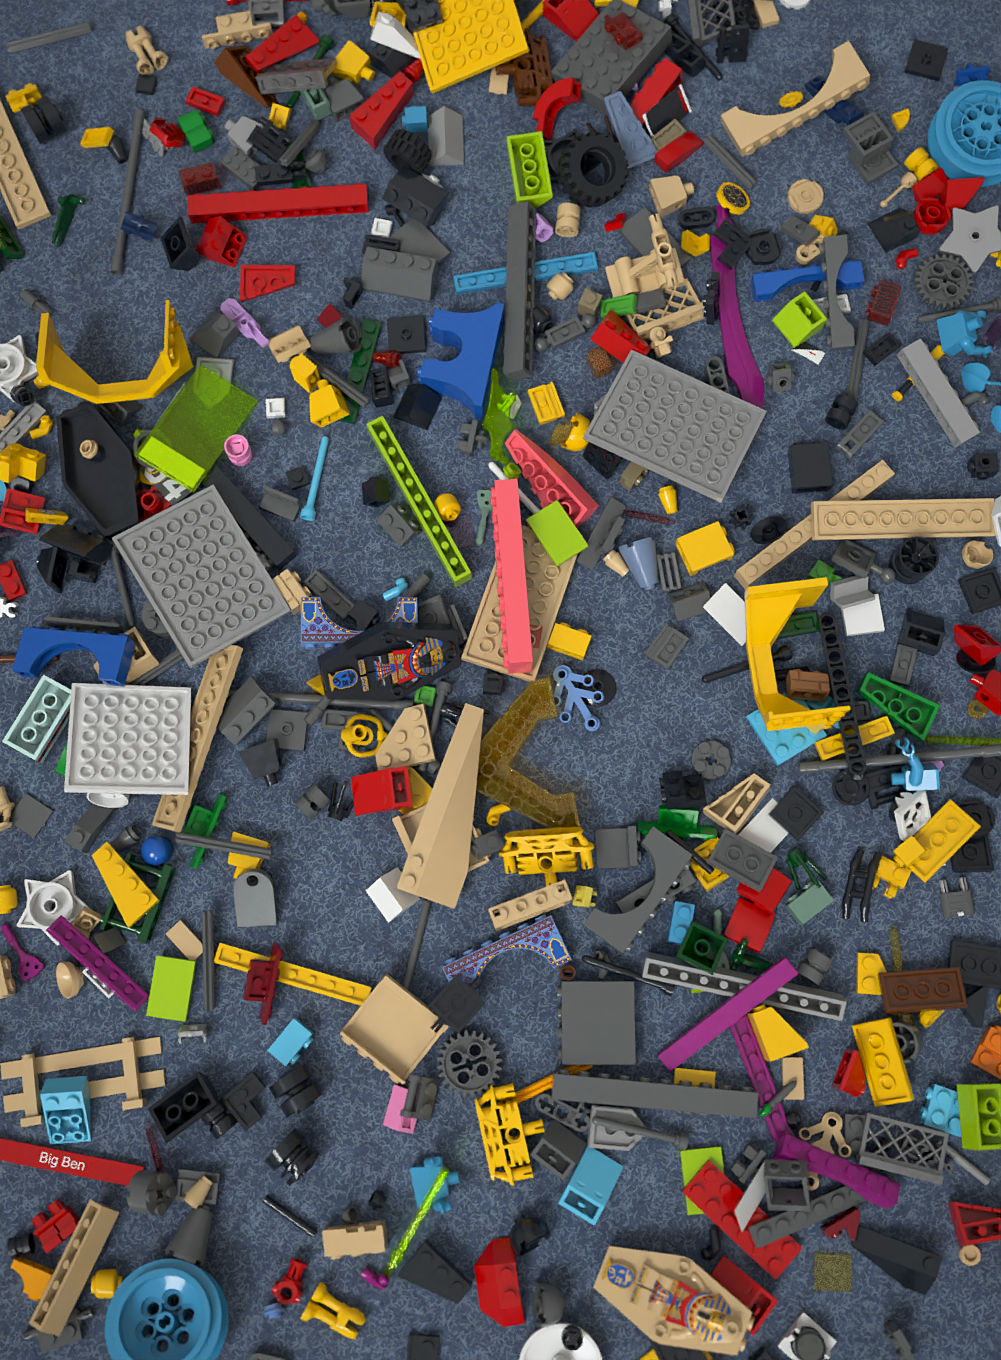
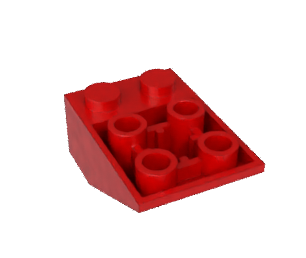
M545 0L543 2L542 16L576 42L599 16L588 0Z
M408 766L389 768L351 777L355 816L414 808Z
M723 1255L710 1275L752 1311L751 1317L755 1319L751 1330L746 1329V1331L754 1336L778 1300Z

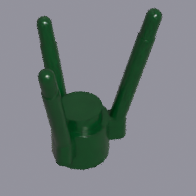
M798 848L787 855L789 860L786 863L790 868L797 890L800 889L794 865L796 868L803 866L817 888L821 887L806 862L823 880H826L827 877L811 861L805 851L802 852Z

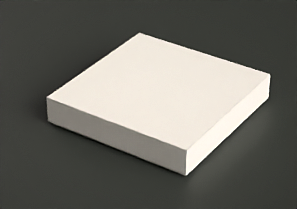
M874 594L875 600L841 609L846 636L885 631L878 594Z

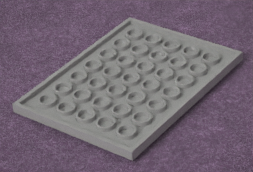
M631 350L583 439L721 503L767 411Z
M214 485L112 537L114 544L189 668L194 667L291 612Z

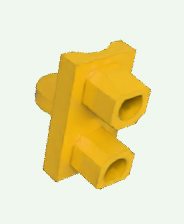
M32 83L25 85L21 90H11L8 95H5L14 113L21 111V108L29 104L32 106L36 105L37 100L42 98L36 85Z

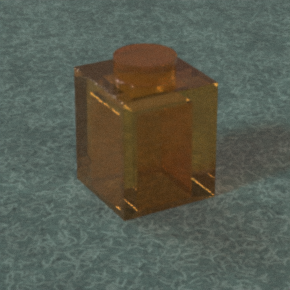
M602 347L599 349L594 348L586 354V362L595 380L612 373L613 365Z

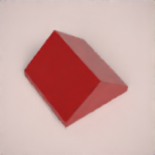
M955 624V644L981 666L1001 653V644L979 626Z

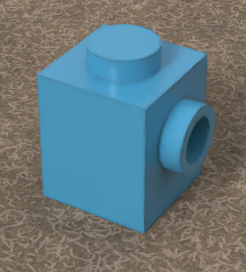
M426 106L405 108V115H402L403 127L406 126L407 131L412 133L428 132Z

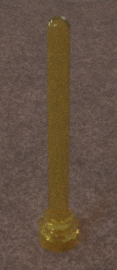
M892 927L890 928L894 970L895 972L903 971L898 930ZM910 1012L898 1013V1017H896L897 1022L905 1021L914 1024L913 1016H911Z

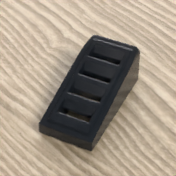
M383 367L370 370L372 401L376 408L392 405L393 396L388 368Z

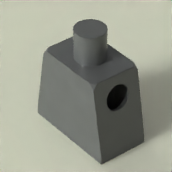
M331 77L328 80L329 87L325 89L326 97L330 103L334 121L338 122L349 117L350 114L364 103V98L349 80L344 79L339 82L336 77Z

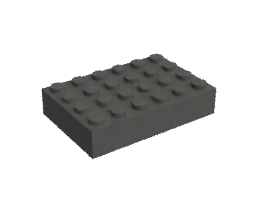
M612 0L551 71L553 84L562 79L574 78L582 84L580 101L608 116L602 98L619 91L622 92L624 97L628 95L665 51L667 46L671 44V26L621 0Z

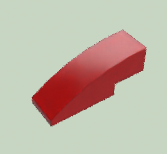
M691 131L671 141L655 153L654 162L667 173L675 165L679 166L702 147L704 142Z

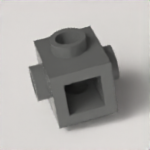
M788 363L768 364L767 386L776 393L791 390L794 374Z

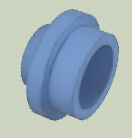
M281 1303L268 1305L265 1307L264 1317H269V1320L282 1317L281 1313L285 1312V1308L282 1307Z

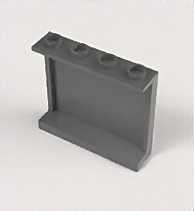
M562 981L561 986H557V998H561V1006H557V1018L561 1019V1027H558L557 1034L558 1039H561L562 1047H558V1060H562V1065H636L634 982Z

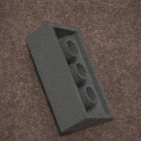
M367 247L362 262L361 288L367 291L431 302L440 270L437 259Z

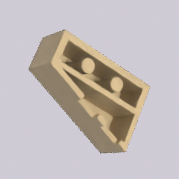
M752 774L736 785L731 791L725 795L723 794L718 800L703 808V814L724 829L726 828L738 834L770 791V784L756 774Z
M386 1219L326 1227L322 1230L325 1257H330L331 1259L343 1258V1255L355 1257L365 1253H382L386 1251L389 1245Z

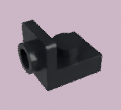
M345 277L343 281L347 290L343 295L345 307L352 310L363 292L361 284L356 279Z

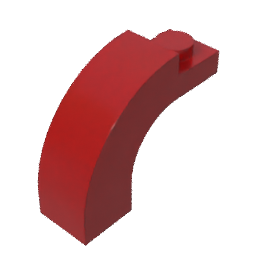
M566 78L555 82L547 88L538 100L534 109L533 119L538 122L536 131H542L543 140H552L554 120L559 110L567 104L580 102L582 84L574 78Z

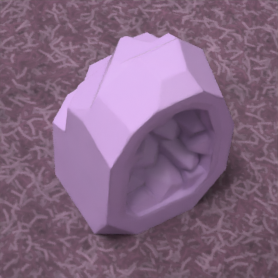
M536 213V239L544 242L552 236L553 228L545 217Z

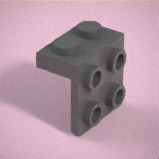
M628 826L622 829L596 830V865L599 869L636 868L638 863H641V851H637V843H640V831H636V826Z

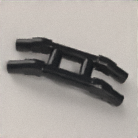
M857 849L850 862L846 889L842 898V918L850 919L852 898L862 899L860 902V922L866 923L869 918L870 899L875 876L883 855L875 852L868 865V872L858 871L864 851ZM856 878L866 880L864 891L854 890Z

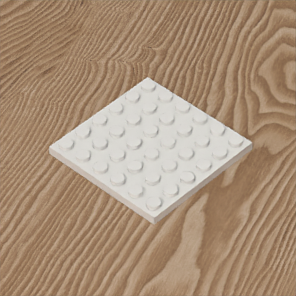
M72 683L64 792L188 795L191 688L137 685L121 687L106 684Z

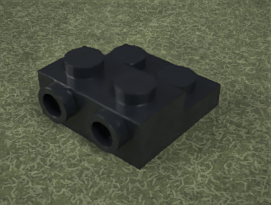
M682 770L662 773L663 778H659L660 789H664V791H661L662 803L666 802L667 810L707 805L702 774L683 776Z

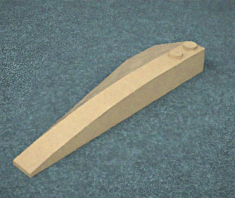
M467 703L464 705L397 885V889L453 909L456 907L469 868L484 709Z

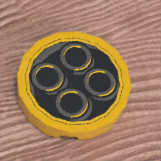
M725 182L718 188L716 193L717 199L723 208L727 207L730 209V213L740 215L749 208V197L738 185Z

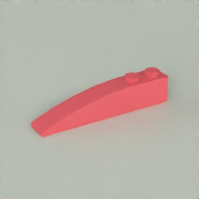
M517 429L512 432L505 445L516 464L519 463L525 479H528L532 485L531 490L540 499L542 509L558 500L575 527L578 528L592 516L599 505L549 454Z

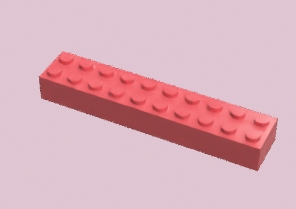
M495 480L494 487H491L490 501L492 506V523H494L493 539L495 541L494 552L497 564L499 613H502L500 629L504 631L502 632V650L506 649L503 656V667L507 668L508 674L531 673L533 659L518 480Z

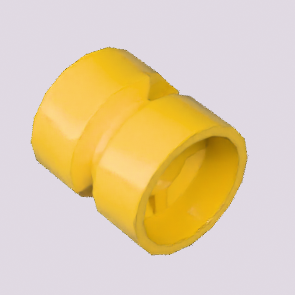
M923 147L916 149L904 162V165L910 172L914 171L918 181L939 167L933 158H928L929 154Z

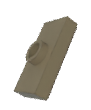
M674 119L650 139L656 150L659 151L671 141L686 134L687 130Z

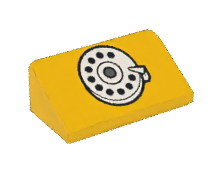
M26 508L27 522L64 525L68 520V516L62 511Z

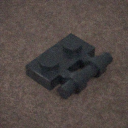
M731 25V32H726V27H720L717 34L716 62L719 64L723 63L725 56H728V62H746L749 25ZM730 41L729 47H725V42Z
M262 116L259 123L264 128L262 129L256 125L246 141L277 163L287 148L281 143L282 140L289 144L292 138L287 135L284 129L281 130L275 126L272 120H267ZM270 130L272 133L278 136L277 139H275L267 132Z

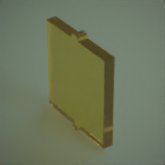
M814 1253V1269L812 1270L814 1274V1290L851 1292V1276H853V1272H851V1255Z

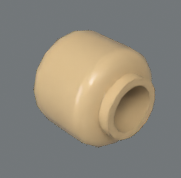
M564 272L562 274L556 273L547 284L549 289L548 295L555 301L557 298L565 300L574 289L572 285L573 280Z

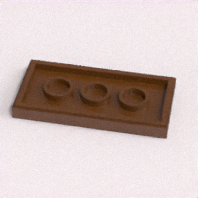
M960 967L878 973L885 1014L968 1007Z

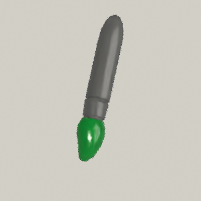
M791 1081L763 1106L759 1116L764 1117L770 1114L772 1109L794 1090L797 1081Z

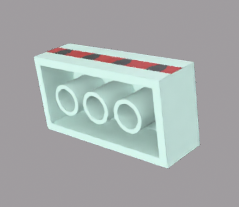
M43 675L2 742L43 763L69 721L71 689Z

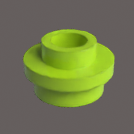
M510 462L503 467L504 475L508 479H518L520 477L521 470L516 464Z

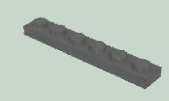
M842 1185L811 1199V1212L783 1211L747 1228L755 1248H760L867 1200L852 1188Z

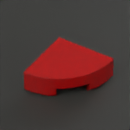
M622 212L615 215L616 219L611 222L608 220L604 225L606 232L623 228L626 220L625 213Z

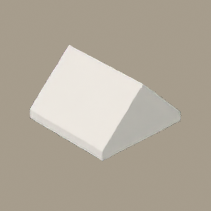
M398 867L381 876L366 890L388 923L420 900V897L397 889L402 874Z

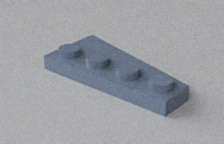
M619 91L602 98L616 139L621 145L619 148L626 153L624 157L629 163V166L626 168L629 169L653 159L658 150H656L649 135L646 134L642 124L634 115L622 92Z

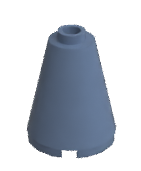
M655 536L618 547L639 587H644L645 591L656 588L655 584L659 583Z

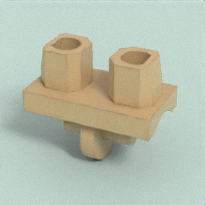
M653 328L649 334L652 341L649 346L651 347L650 350H654L657 359L671 353L669 343L673 339L671 335L666 337L663 328Z

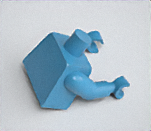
M959 310L954 315L938 319L937 325L942 352L954 356L964 350L968 355L983 354L984 358L988 356V353H993L992 345L987 347L974 345V342L977 340L976 329L983 326L981 318L986 320V311L969 312Z
M904 738L905 743L903 746H900V740L897 739L895 744L898 748L902 749V754L908 756L909 763H905V766L901 767L902 773L891 774L892 785L902 784L907 791L940 789L939 769L933 763L921 764L918 756L914 754L915 747L912 743V750L909 749L910 742L907 738Z
M428 1157L424 1160V1165L411 1166L410 1173L417 1207L422 1208L433 1203V1209L440 1211L441 1214L452 1210V1204L450 1201L447 1202V1196L450 1194L449 1185L460 1183L458 1171L446 1173L443 1157Z

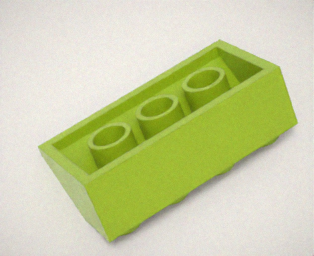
M542 131L507 136V152L515 202L519 204L528 201L536 209L553 198Z

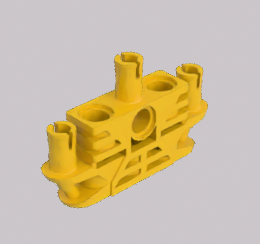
M581 827L521 830L505 834L506 842L504 843V849L499 851V856H503L506 874H509V870L511 874L517 872L516 856V860L519 861L517 864L518 868H520L518 870L519 875L544 873L547 887L557 883L556 872L577 871L579 867L577 852H580L581 868L586 869V866L588 869L593 868L594 863L591 850L595 846L582 835L584 830ZM573 837H577L579 841H574ZM547 858L551 860L552 863H547L544 859Z
M513 1083L495 1088L491 1084L490 1089L479 1100L477 1097L475 1098L490 1175L493 1181L494 1178H499L510 1182V1185L514 1186L515 1181L534 1178L531 1164L511 1169V1167L516 1166L515 1163L518 1162L519 1165H523V1161H526V1164L530 1163L525 1136L544 1133L543 1122L540 1119L522 1124L517 1098H514L513 1102L506 1100L504 1104L502 1101L496 1102L499 1099L516 1096ZM491 1099V1106L482 1108L481 1105ZM496 1109H500L502 1121H498ZM505 1128V1137L507 1139L505 1141L502 1139L500 1130ZM517 1128L520 1133L517 1136H511L509 1130ZM505 1148H508L509 1151V1161H507ZM504 1166L506 1172L495 1171V1168Z

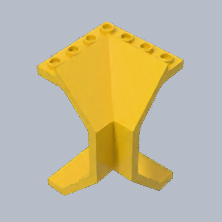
M166 300L163 351L160 352V356L146 380L98 385L65 354L49 313L41 314L36 370L41 381L96 404L154 398L192 369L193 364L180 323L175 320L176 310L174 307H171L170 300Z
M827 577L747 587L745 591L746 650L754 698L767 731L806 727L816 735L821 729L832 728V725L841 720L840 718L844 717L850 710V706L810 710L779 694L777 690L771 647L795 609L814 605L828 586Z

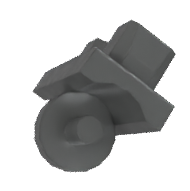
M473 419L472 423L461 424L460 434L469 436V439H459L457 444V451L466 453L467 457L470 458L473 456L475 443L477 444L476 449L481 450L482 445H487L489 441L488 438L484 437V431H479V435H477L478 420Z
M749 1144L742 1151L750 1159L744 1166L736 1159L730 1167L737 1175L736 1178L743 1184L749 1177L752 1180L754 1179L763 1164L761 1160L766 1155L761 1149H756Z

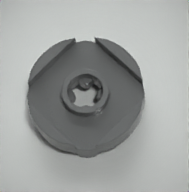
M716 741L702 742L695 748L691 756L692 767L697 774H702V778L706 780H715L722 777L728 771L731 763L729 750ZM710 755L714 756L716 763H712V766L708 765V761H706V757L709 758Z

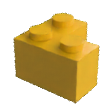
M11 443L0 451V480L9 483L19 475L36 482L45 474L46 455L37 450L23 447L18 443Z

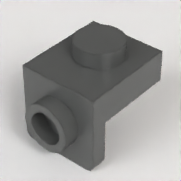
M497 830L475 838L471 842V852L477 857V860H481L490 854L504 849Z

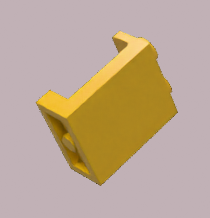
M718 521L676 539L675 545L690 577L698 574V571L726 559L728 561L732 560L735 553L734 547L731 542L728 543L726 530L723 526H720Z

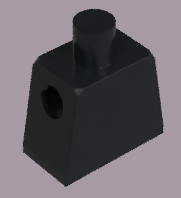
M277 738L239 752L254 779L264 777L267 787L278 783L275 772L283 769Z

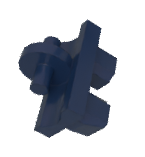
M126 211L121 230L128 234L137 235L144 240L152 241L158 223L145 219L144 215L137 216Z

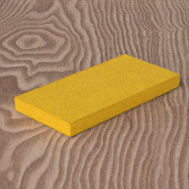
M950 799L913 836L926 851L909 869L926 883L981 826Z
M891 1017L852 1025L874 1106L914 1100Z

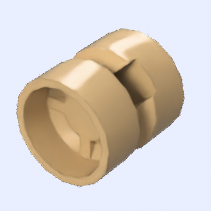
M562 203L558 206L556 234L562 237H574L578 234V221L580 220L581 210L578 205Z

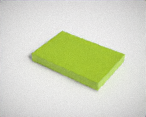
M558 500L526 519V523L556 567L589 546Z
M161 955L156 956L146 1016L187 1021L197 961Z
M721 1146L680 1150L684 1187L707 1160L724 1174ZM685 1195L687 1215L705 1214Z

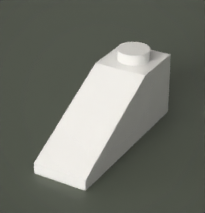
M378 12L372 29L371 40L420 58L414 36L396 18L388 13Z

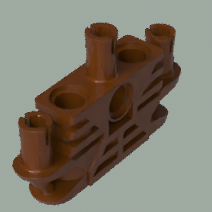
M525 28L524 34L529 52L511 59L510 63H502L495 66L496 75H512L515 96L518 97V107H536L541 93H544L553 84L545 36L541 35L538 38L531 34L529 29Z

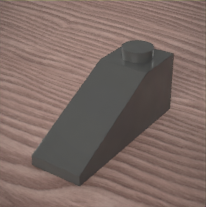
M93 804L75 824L64 842L87 854L116 808H107Z

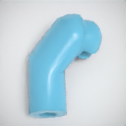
M404 578L397 579L395 582L397 586L383 593L386 601L399 596L408 588V583H406Z

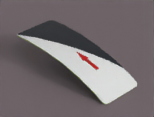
M805 341L791 350L808 358L817 365H819L825 354Z

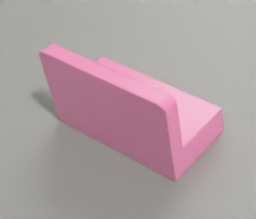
M394 1085L383 1125L400 1132L413 1134L417 1119L400 1116L401 1109L404 1108L408 1089Z

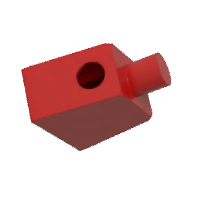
M992 670L985 677L974 673L969 682L978 687L974 695L975 699L997 716H1000L1001 673Z

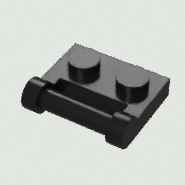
M899 764L865 774L870 784L868 802L872 810L877 809L880 805L893 802L901 792H909L902 784L892 785L891 783L892 773H902ZM895 786L899 787V792L879 798L875 796V792Z

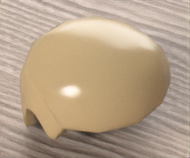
M972 540L965 544L961 553L967 566L979 569L992 562L993 550L986 548L985 542Z

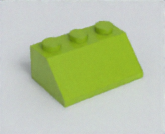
M1001 1083L957 1084L962 1149H1001Z

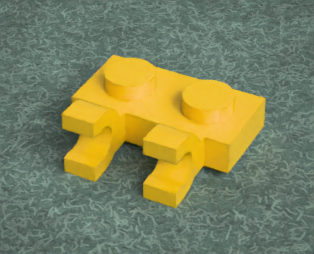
M882 856L873 889L877 888L880 878L889 882L884 896L891 899L895 897L898 888L903 889L905 887L911 870L903 866L900 867L896 862Z

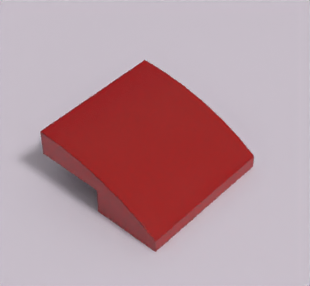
M7 488L0 516V526L37 534L40 523L26 521V508L43 509L46 497Z
M772 868L760 892L753 890L743 883L739 884L736 891L738 894L754 901L755 906L773 914L792 881Z
M739 897L723 936L738 944H741V940L746 938L748 940L746 947L760 953L770 931L775 913L771 914Z

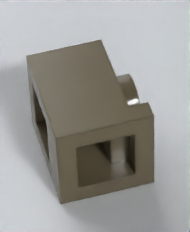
M631 461L620 477L621 485L627 490H632L635 485H640L643 478L647 476L649 469Z

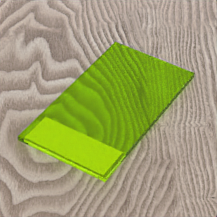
M200 364L135 452L134 456L194 493L223 452L226 439L235 435L258 401Z

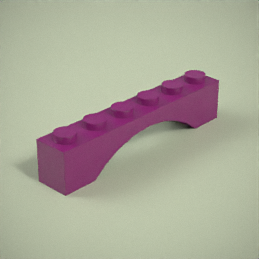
M785 1134L777 1140L773 1155L774 1160L807 1161L808 1171L827 1176L847 1185L875 1205L887 1209L897 1204L900 1183L789 1134Z

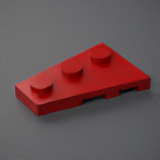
M241 265L240 301L244 302L295 286V265Z

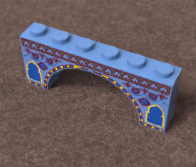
M301 597V647H305L307 650H314L317 647H324V649L330 650L363 632L344 629L332 622L322 608L320 597ZM398 597L395 612L387 622L418 623L417 598Z
M544 914L536 918V923L530 926L528 923L517 927L518 931L513 934L508 931L500 935V940L494 943L492 940L481 944L482 948L477 951L473 948L464 952V957L458 960L456 957L445 961L446 966L442 968L449 982L457 975L463 982L470 985L477 976H481L486 965L494 957L508 950L528 949L535 951L545 957L552 968H556L572 959L552 917H547Z

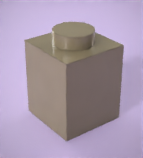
M586 288L578 303L577 313L583 316L587 313L596 316L601 306L602 295Z

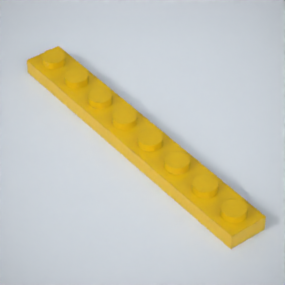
M219 943L214 963L248 972L250 959L270 961V957ZM279 961V979L275 980L360 1006L372 990V987L284 961Z

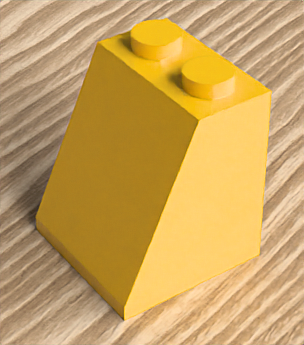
M760 1004L747 1013L764 1060L771 1062L809 1048L808 1044L772 1007H765V1004Z

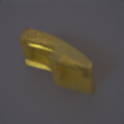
M567 420L565 426L558 423L548 444L556 446L564 443L574 423Z

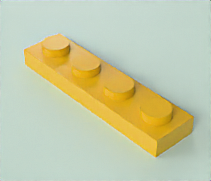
M887 716L858 726L862 746L895 734ZM853 729L844 731V733L847 735H852L855 733V731ZM840 733L814 743L821 761L844 753ZM850 747L848 751L856 749V747Z

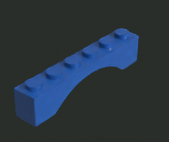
M848 260L841 264L836 279L837 288L851 290L862 287L865 280L861 261ZM817 264L807 268L794 267L790 270L777 269L768 273L764 271L753 274L750 281L753 301L772 300L783 289L794 284L814 282L816 280L822 282V280H825V273L821 272V266Z

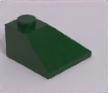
M691 921L676 957L713 975L728 938Z

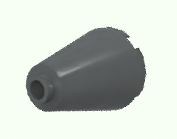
M350 316L340 318L311 337V349L317 354L359 352L362 347V343L359 344V338H362V334L357 322L354 319H350Z
M202 1204L197 1209L192 1208L164 1253L168 1254L170 1250L174 1251V1257L193 1264L199 1260L201 1261L199 1266L204 1267L213 1213L210 1212L211 1207Z

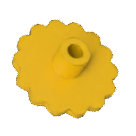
M798 91L787 93L779 99V104L782 107H795L803 99V94Z

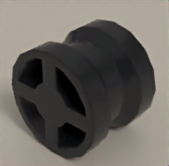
M569 1325L563 1329L561 1335L564 1347L569 1351L578 1350L583 1344L581 1330L575 1325Z

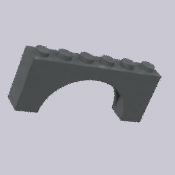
M652 827L640 844L649 853L654 866V882L647 898L640 906L623 914H608L594 908L583 924L585 928L621 954L624 951L628 953L635 944L632 941L636 934L640 936L646 928L644 925L645 921L648 918L652 920L658 911L655 907L659 902L664 903L669 896L667 890L671 885L675 887L681 879L678 876L682 869L686 871L693 862L690 860L692 857L691 853L655 827Z

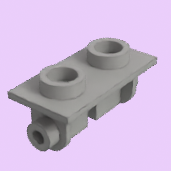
M144 119L143 135L151 142L153 149L163 157L164 151H171L173 146L171 148L165 147L161 143L162 140L149 131L153 120L148 123Z

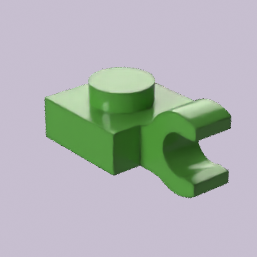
M818 560L808 575L811 579L827 577L830 585L831 582L843 579L840 576L833 575L835 569L821 560Z

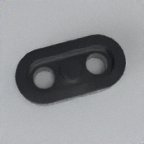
M708 207L686 209L680 213L678 223L683 229L708 227L713 223L715 214Z

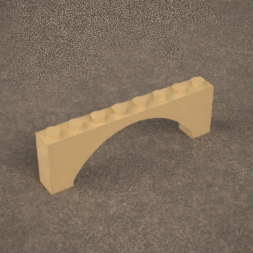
M849 41L833 49V66L826 83L818 94L802 107L779 115H756L739 110L735 106L721 114V123L741 157L752 154L757 148L768 145L776 137H782L788 130L801 126L809 118H815L821 111L832 108L837 102L848 99L854 92L861 91L868 86L870 74Z

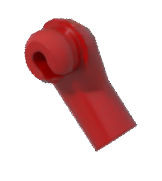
M917 248L901 251L895 259L896 267L898 269L905 268L908 259L918 256Z

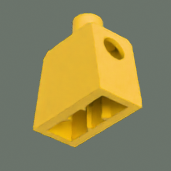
M348 40L336 56L337 64L331 71L332 75L343 80L347 79L350 83L356 85L360 83L362 78L372 81L375 71L370 69V57Z
M328 380L318 381L319 390L309 395L311 423L321 428L350 415V412L338 388L329 385Z
M236 832L232 834V842L270 848L272 845L269 842ZM229 852L228 864L236 866L233 878L236 879L241 872L247 869H259L264 859Z

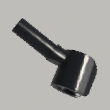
M391 204L386 205L387 216L394 215V218L402 227L404 223L399 217L396 207Z

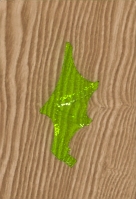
M492 368L490 401L482 429L488 430L490 434V456L492 459L507 465L509 459L504 456L505 451L502 450V444L508 432L515 427L510 422L511 406L516 401V393L508 395L503 392L498 382V371Z

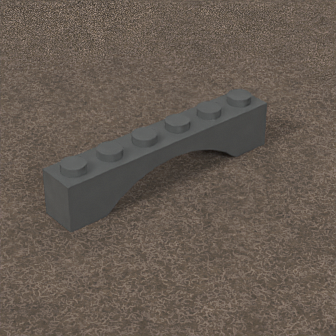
M847 234L827 236L820 243V254H823L824 261L821 262V272L825 273V280H822V289L826 291V298H824L823 303L824 310L827 309L828 314L825 328H829V335H826V344L830 346V351L849 350L855 346L854 328L842 314L836 296L838 271L848 254Z

